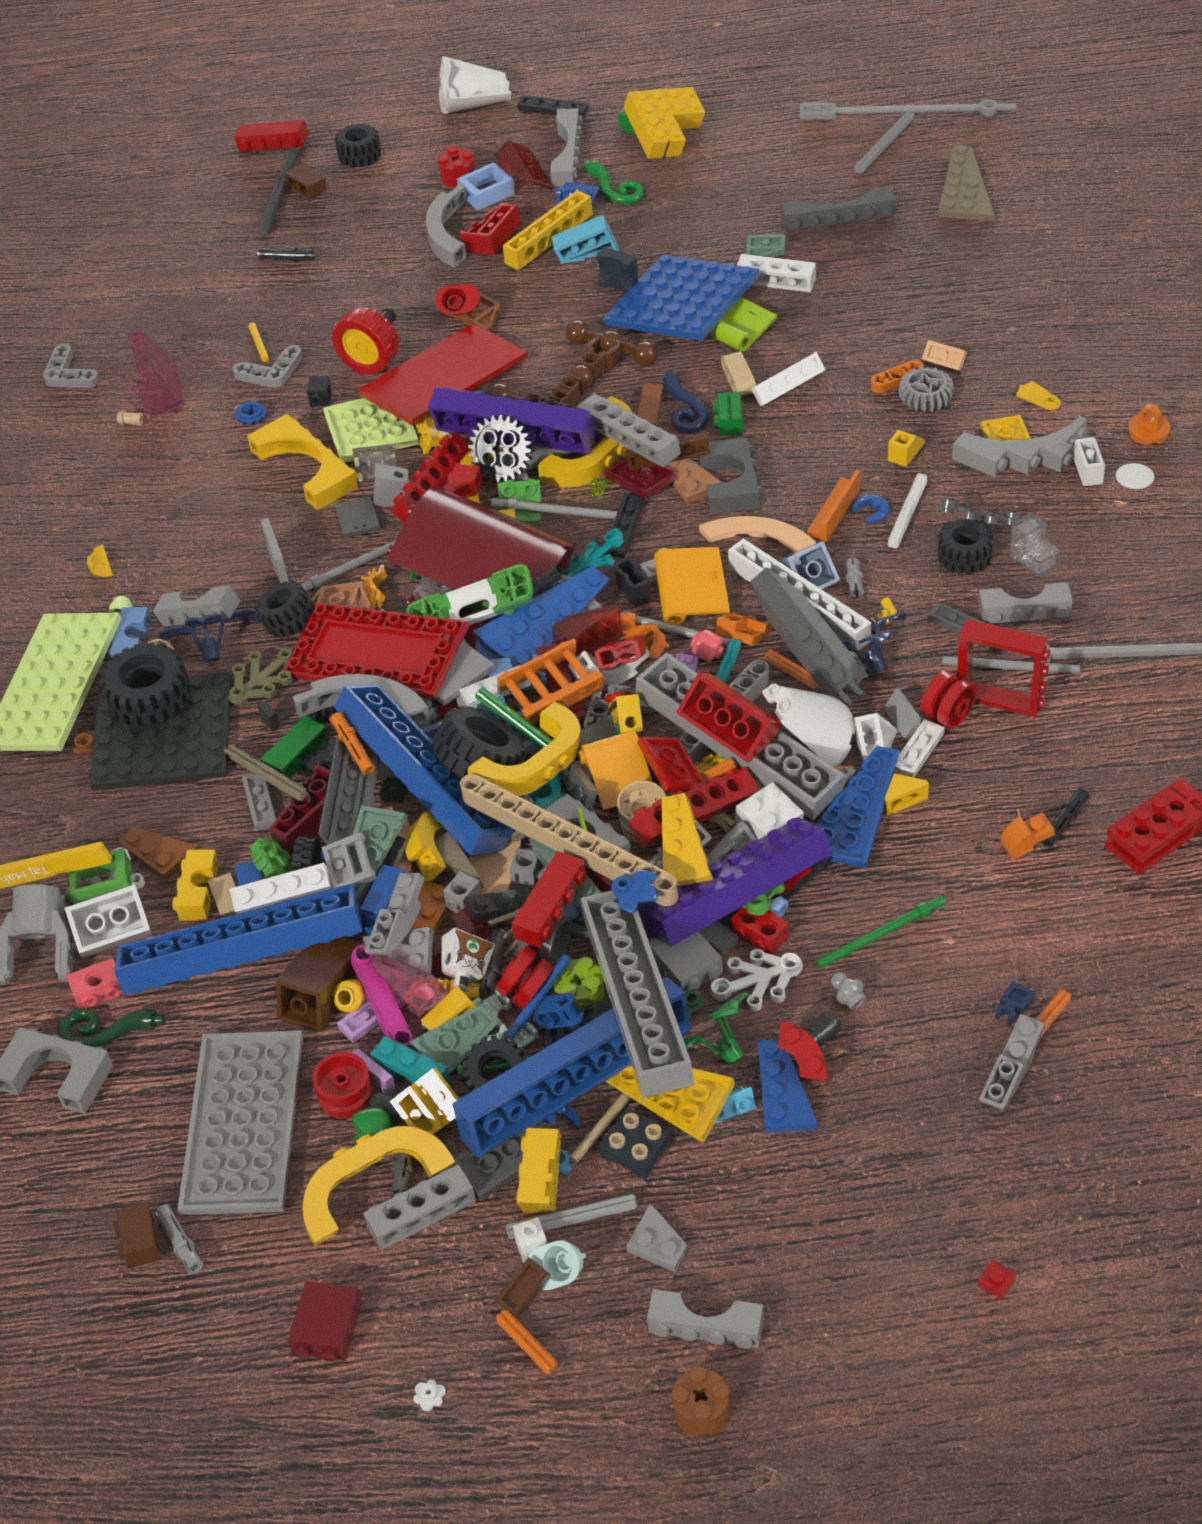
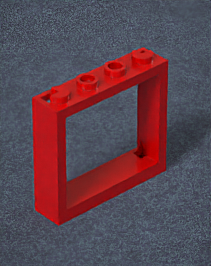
M966 619L959 634L957 676L960 680L963 679L975 685L977 691L974 703L1036 717L1038 710L1044 708V701L1046 699V696L1043 694L1046 691L1048 682L1044 679L1049 669V664H1046L1050 656V650L1047 649L1048 637ZM976 643L1034 657L1031 695L972 682L973 644Z

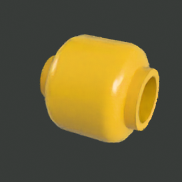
M349 979L339 983L333 992V1001L336 1007L346 1013L358 1010L368 1000L363 986L358 979Z

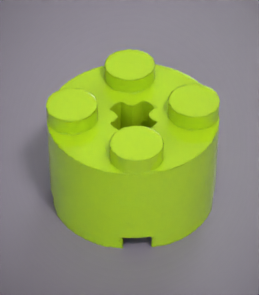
M588 957L571 960L553 985L555 995L572 993L575 996V1003L579 1009L602 1001L605 998L601 970Z

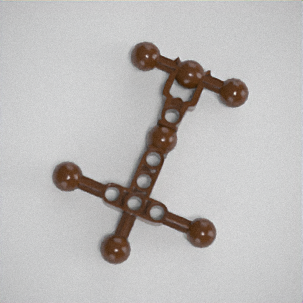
M574 320L566 328V337L574 345H581L588 341L586 353L583 355L582 361H579L578 365L572 368L567 377H564L547 397L538 394H529L524 398L512 395L510 388L501 383L491 386L487 394L497 397L505 396L516 400L524 399L536 403L544 402L555 406L563 405L575 409L573 406L579 401L581 394H584V390L589 388L593 381L604 371L613 369L621 358L622 352L632 355L635 362L640 366L653 364L657 359L658 352L655 345L650 342L642 341L637 345L630 344L628 339H622L621 335L616 331H607L601 334L590 331L588 325L582 320ZM596 431L595 441L600 443L606 436Z

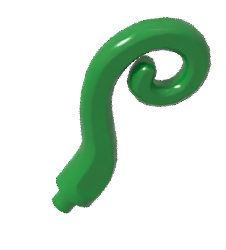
M586 161L584 163L587 173L599 180L601 189L609 200L618 204H633L643 198L644 188L640 183L632 180L621 182L618 185L617 193L612 189L608 171L602 164L596 161ZM631 188L634 189L635 192L631 195H627L626 189Z

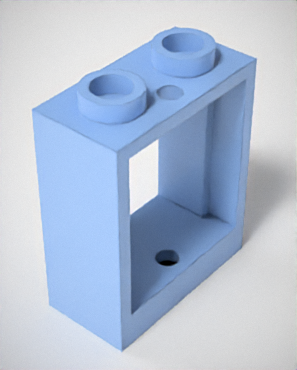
M495 163L457 178L458 185L465 186L467 201L477 211L514 195V179ZM493 180L498 182L480 191L477 189Z

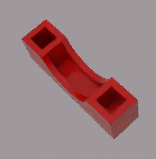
M455 464L453 471L449 473L448 483L443 488L465 498L476 496L482 483L480 466Z

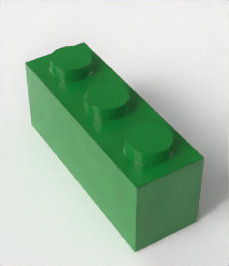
M304 716L284 737L279 739L274 747L264 754L261 762L287 778L292 779L302 769V762L306 756H310L312 753L317 754L320 748L329 742L326 726Z

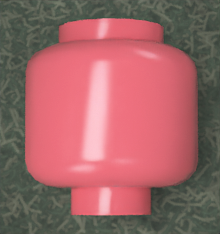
M707 629L702 632L698 631L690 644L692 653L706 662H711L714 658L719 659L725 649L722 647V638Z

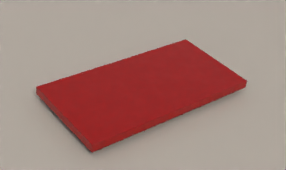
M473 323L358 389V394L413 426L426 417L431 416L428 405L435 387H447L452 390H466L470 392L528 358L527 351Z
M317 603L284 671H289L294 679L317 681L328 677L349 674L380 676L405 685L420 697L436 699L469 628V624L467 621Z

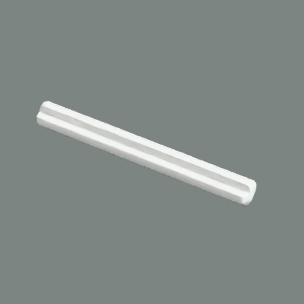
M919 473L916 475L888 539L889 548L897 549L926 486V474Z

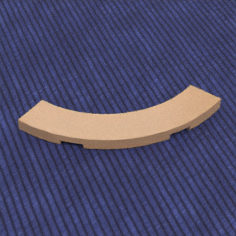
M728 517L699 525L700 533L709 543L736 537V534H749V536L766 539L771 537L779 540V543L788 547L793 552L816 544L809 535L785 522L765 517Z

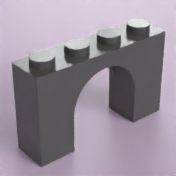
M747 437L708 442L711 454L698 456L699 465L707 472L732 470L741 474L738 479L730 482L706 485L710 514L760 508L763 490L762 486L758 487L760 485L759 473H755L757 471L756 460L751 459L753 457L752 445H748Z

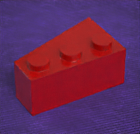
M501 203L484 215L485 219L479 223L477 221L471 224L472 228L466 232L464 230L460 231L459 237L465 245V252L496 255L522 224L517 205Z

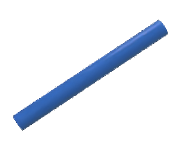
M563 954L544 983L505 1033V1037L509 1040H514L572 960L570 957Z

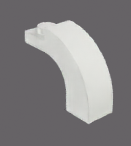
M585 650L576 658L588 673H593L599 669L603 674V682L619 685L634 677L638 673L635 668L651 654L647 650L637 661L632 663L620 662L615 667L609 669L599 668L596 658L589 655ZM568 664L576 679H581L573 667Z

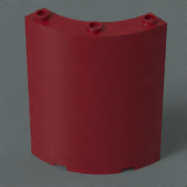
M434 486L428 489L416 505L410 507L408 518L395 543H391L387 550V556H389L387 561L454 589L492 577V574L518 564L527 566L531 580L534 582V578H540L553 569V567L557 568L559 566L562 568L565 564L569 563L577 543L439 486Z

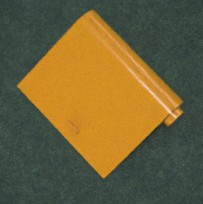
M719 547L662 548L654 554L664 622L678 625L684 622L686 615L730 613Z

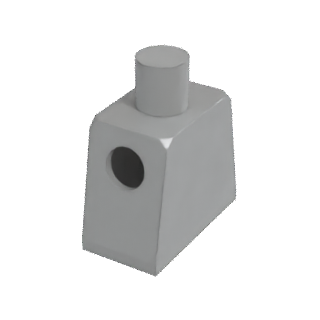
M375 463L374 507L393 506L395 504L392 500L400 492H404L402 488L408 482L407 469Z

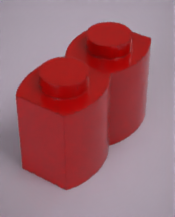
M631 636L622 642L613 641L604 644L595 652L599 668L609 669L615 667L620 662H635L647 650L642 636Z

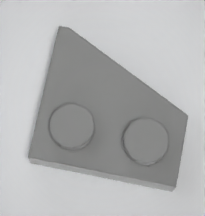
M649 1205L629 1240L626 1249L628 1253L676 1272L687 1252V1244L658 1211Z

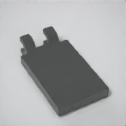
M540 1120L528 1128H542L543 1126L545 1127V1124ZM526 1129L480 1157H477L468 1148L454 1158V1165L459 1164L481 1202L519 1177V1164L523 1159L521 1138L526 1136Z

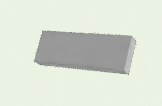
M256 774L243 776L242 780L255 831L268 829L277 818L267 781Z

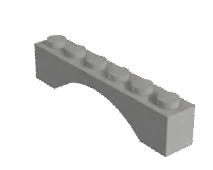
M578 108L557 109V132L567 145L563 152L551 161L552 187H564L566 182L574 183V179H577L579 147L581 146L580 137L582 136L581 126H583L582 116H579Z

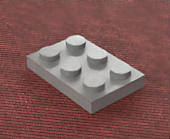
M430 927L412 929L403 941L388 955L374 954L387 983L395 980L403 981L431 977L434 930ZM370 936L363 937V945L368 944Z

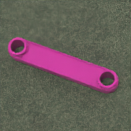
M367 945L357 946L352 952L351 964L363 986L384 1035L394 1041L404 1040L406 1043L402 1045L411 1049L412 1045L409 1041L413 1040L412 1033L374 954L365 953ZM358 957H365L366 960H361Z

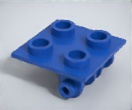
M566 182L564 187L556 189V196L558 198L555 205H558L577 190L591 196V202L593 203L600 190V186Z

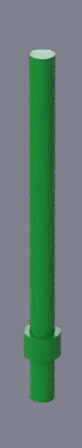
M940 895L927 903L922 902L916 905L910 912L817 959V966L821 969L918 918L923 919L931 915V911L946 904L945 898Z

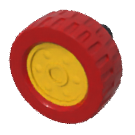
M360 307L347 312L336 324L332 332V343L338 357L349 368L358 373L374 375L382 372L393 361L399 350L398 335L392 326L397 317L395 311L385 308L381 313H378L372 309Z

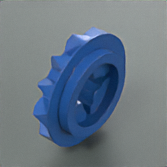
M255 401L240 405L235 412L237 422H241L242 425L248 423L250 426L253 423L259 424V421L265 420L267 415L266 406Z

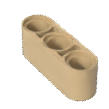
M742 352L721 356L722 368L733 392H739L741 397L754 394L751 388L755 387L756 383Z

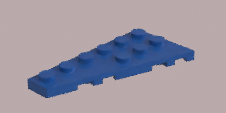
M591 566L533 598L530 604L515 609L512 614L502 615L473 631V634L501 658H510L513 667L522 665L532 660V655H537L536 648L553 644L602 591L610 579L594 566Z

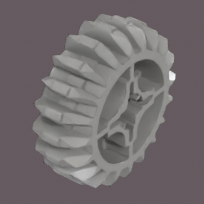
M919 367L918 370L912 369L911 372H906L905 376H902L899 385L900 400L903 401V405H908L909 409L915 408L916 411L923 410L925 412L930 410L933 412L934 409L940 410L941 407H946L947 403L951 402L954 393L953 382L949 374H944L943 370L938 371L936 367L933 369H929V367L924 369Z

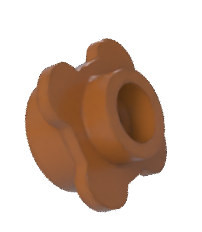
M88 733L76 736L74 740L76 745L73 749L74 753L77 755L93 753L94 736Z

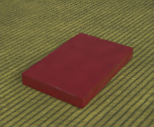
M626 458L604 472L605 478L644 499H647L676 480L674 472L659 465L629 471Z

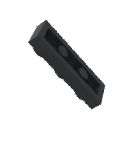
M529 888L465 896L463 904L472 920L500 917L521 908L531 891Z

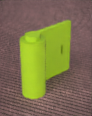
M741 297L708 335L740 352H744L777 319V315Z

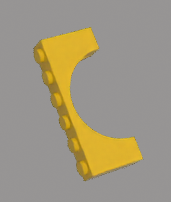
M288 414L247 435L251 451L261 460L283 453H301L309 455L321 463L317 474L303 485L306 501L316 510L322 509L358 488L356 480L358 476L355 470L349 468L341 458L334 455L330 448H326L318 438L311 435L308 429H304L296 419L291 418Z

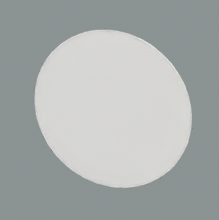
M1131 463L1123 465L1117 470L1116 479L1124 487L1142 489L1152 484L1154 473L1145 465Z

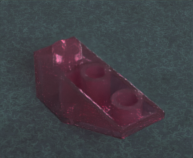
M383 955L370 961L374 966L375 972L391 985V990L407 1003L408 1009L413 1014L418 1015V1017L429 1013L448 994L446 989L430 973Z

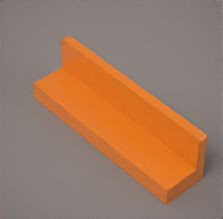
M856 470L850 480L840 478L808 528L807 535L824 542L829 540L861 489V471Z

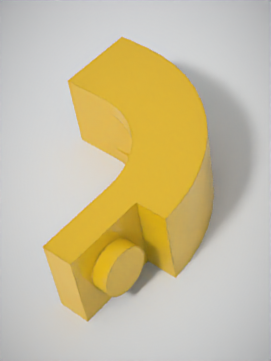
M429 810L423 813L405 833V836L410 838L405 848L409 861H416L425 881H433L446 868L434 839L448 831L435 819Z

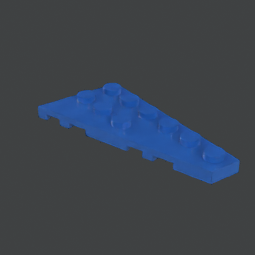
M876 746L861 765L862 768L856 776L849 780L845 790L839 793L821 816L817 826L825 830L832 852L828 856L829 859L827 861L867 869L885 807V796L895 773L900 750Z

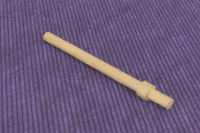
M624 1093L620 1095L568 1157L570 1162L573 1164L579 1162L631 1100V1097Z

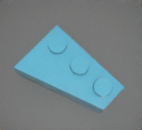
M604 215L552 236L554 250L561 263L584 261L585 258L596 257V254L603 247L619 251L617 240Z

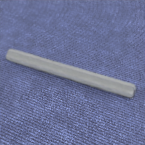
M906 111L854 165V171L862 174L914 119V113Z

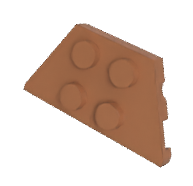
M361 581L323 586L311 598L315 607L317 603L372 609Z

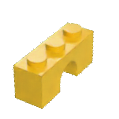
M187 850L186 858L181 862L182 875L177 880L178 893L173 898V910L177 912L179 920L208 921L212 901L207 887L199 886L217 877L220 864L215 850Z

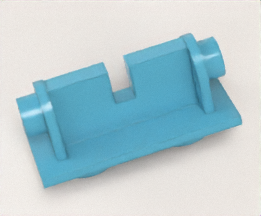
M740 1086L738 1089L731 1091L715 1123L756 1109L752 1088Z

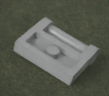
M356 833L322 847L333 888L352 883L356 886L364 882H371L377 878L375 870L371 868L367 855L364 833ZM352 846L356 848L362 872L356 874L349 847Z

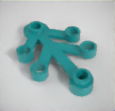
M618 528L610 530L605 535L606 543L601 548L596 541H592L587 545L583 558L580 555L574 556L570 560L568 570L561 572L560 575H567L571 578L591 566L598 567L602 565L605 569L610 568L615 563L613 557L610 554L599 557L612 546L614 548L621 546L624 542L623 534Z

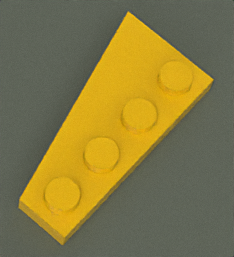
M685 793L662 797L663 870L676 878L677 887L713 880L712 873L707 864L706 854L702 848V841L697 832L690 802Z

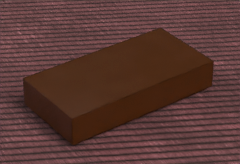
M528 1257L495 1302L518 1319L550 1278L551 1274Z

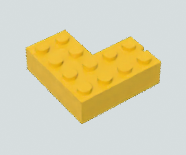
M693 87L628 92L623 107L648 159L663 158L664 152L666 157L681 156L686 142L681 130L700 128L705 115V110Z

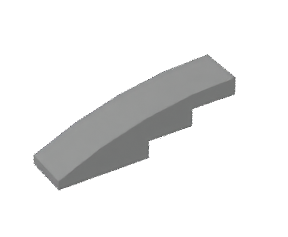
M740 821L707 856L708 866L722 861L730 853L745 848L749 842L757 840L746 823Z

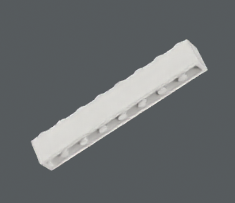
M742 539L728 549L729 569L750 582L767 567L802 591L840 640H850L858 651L870 642L858 643L859 640L871 635V622L745 539Z

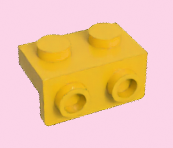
M431 416L419 421L415 427L423 454L428 455L432 446L436 447L438 445L440 447L438 442L444 435L450 436V432L438 431Z

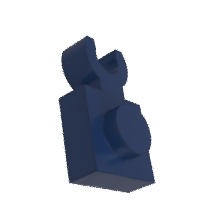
M1012 981L1000 998L1001 1006L996 1009L995 1019L998 1020L1001 1015H1008L1007 1025H1012L1015 1021V1013L1024 1014L1035 998V991Z

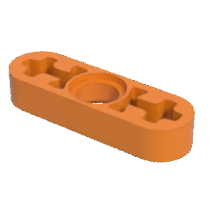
M913 360L875 374L871 377V390L875 393H884L897 388L900 385L901 378H894L893 376H905L906 372H911L912 369L918 370L919 367L924 369V365L920 361Z

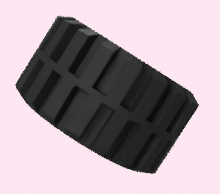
M352 124L340 129L336 133L335 145L337 155L343 165L349 167L368 166V164L374 163L381 156L379 134L375 127L368 124Z
M956 519L955 522L950 521L948 525L942 527L938 537V560L944 568H948V571H955L956 574L966 573L968 575L971 572L978 573L980 569L984 570L991 563L993 533H991L989 527H986L985 523H979V520Z
M285 581L270 588L261 596L255 607L259 620L269 634L276 638L291 636L306 627L315 609L314 602L303 586L295 581Z
M496 1035L491 1036V1040L486 1041L485 1037L480 1039L481 1044L479 1045L474 1043L471 1046L472 1052L467 1051L465 1055L467 1060L463 1061V1075L469 1090L472 1092L489 1082L482 1078V1071L484 1066L490 1061L496 1059L505 1060L510 1063L511 1068L525 1061L526 1056L522 1048L518 1047L515 1041L511 1040L509 1042L507 1037L501 1036V1039H497Z

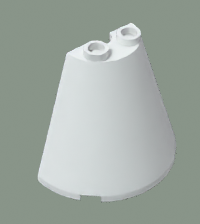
M442 57L439 78L441 79L439 102L442 113L448 114L511 100L509 80H506L504 72Z
M771 684L762 691L768 703H777V709L774 712L780 722L815 754L833 767L839 766L843 762L852 746L849 743L851 736L855 733V725L851 711L842 701L833 696L778 686L777 684Z

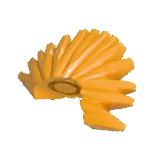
M384 565L379 567L378 572L375 568L372 569V572L368 571L369 577H361V582L374 610L377 607L381 609L386 597L378 590V585L384 582L388 576Z

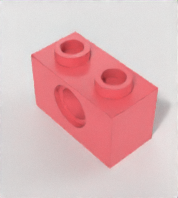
M114 958L66 975L78 1008H91L99 1003L123 995L114 972Z

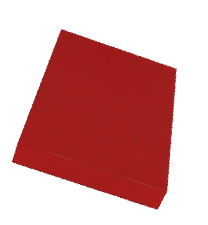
M639 738L637 743L665 792H687L690 787L697 783L701 785L706 784L679 738Z

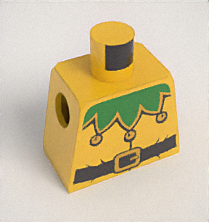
M639 695L615 697L608 705L609 714L613 716L615 735L635 730L637 736H639L643 732Z

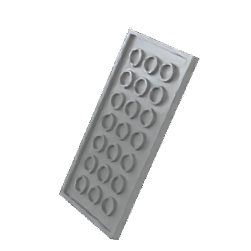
M302 1031L202 1034L177 1209L179 1215L284 1212L303 1045Z

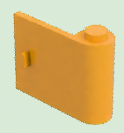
M635 730L581 745V750L578 751L580 763L585 764L590 769L595 788L598 790L597 794L602 810L617 807V798L621 790L628 784L636 781H649L653 783L644 754L637 743L639 738Z

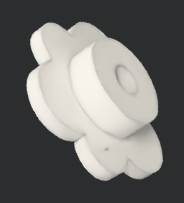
M429 1380L427 1383H418L415 1387L416 1395L414 1396V1402L420 1404L423 1411H430L434 1406L438 1407L442 1404V1397L446 1393L445 1387L440 1384L437 1385L434 1380Z

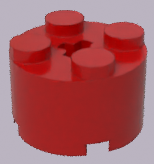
M453 145L449 146L448 150L438 157L440 178L446 186L457 187V178L475 171L474 156L471 150L458 148Z

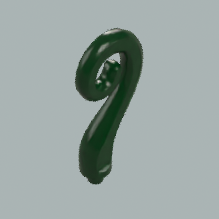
M78 1008L67 1013L62 1018L58 1026V1036L64 1040L79 1041L84 1045L95 1048L110 1043L130 1031L155 1029L157 1024L164 1025L165 1015H157L156 1010L133 1011L105 1030L92 1036H87L93 1034L98 1029L100 1019L94 1010ZM82 1019L89 1020L86 1025L78 1028V1032L82 1036L72 1034V1026L77 1021Z

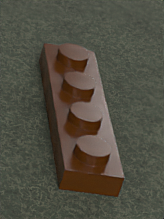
M706 433L678 439L681 454L671 462L711 454ZM630 449L625 450L629 471L658 465Z

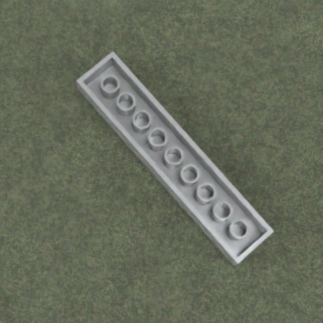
M667 652L636 678V694L639 695L642 701L726 760L732 758L739 769L746 767L752 778L766 787L773 782L810 819L814 820L843 791L845 779L843 773L779 729L772 742L752 761L747 763L678 715L676 711L697 673Z
M612 890L581 898L586 927L642 1098L694 1085L691 1060L638 910L636 909L634 914L622 910L618 904V897L613 894Z

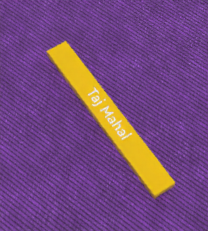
M101 841L0 865V889L109 864L112 861V856Z

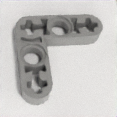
M60 344L54 348L43 374L45 383L49 387L92 388L97 386L100 380L96 370L68 369L73 357L71 347L68 344Z
M297 345L286 347L272 367L239 362L232 368L234 378L239 381L273 388L281 387L287 382L303 358L301 348Z
M603 682V689L592 696L584 721V728L594 724V720L598 722L610 715L606 698L602 700L604 692H608L606 695L615 692H627L628 695L636 694V688ZM639 699L641 713L652 714L657 711ZM599 707L603 708L605 712L597 714L593 710Z

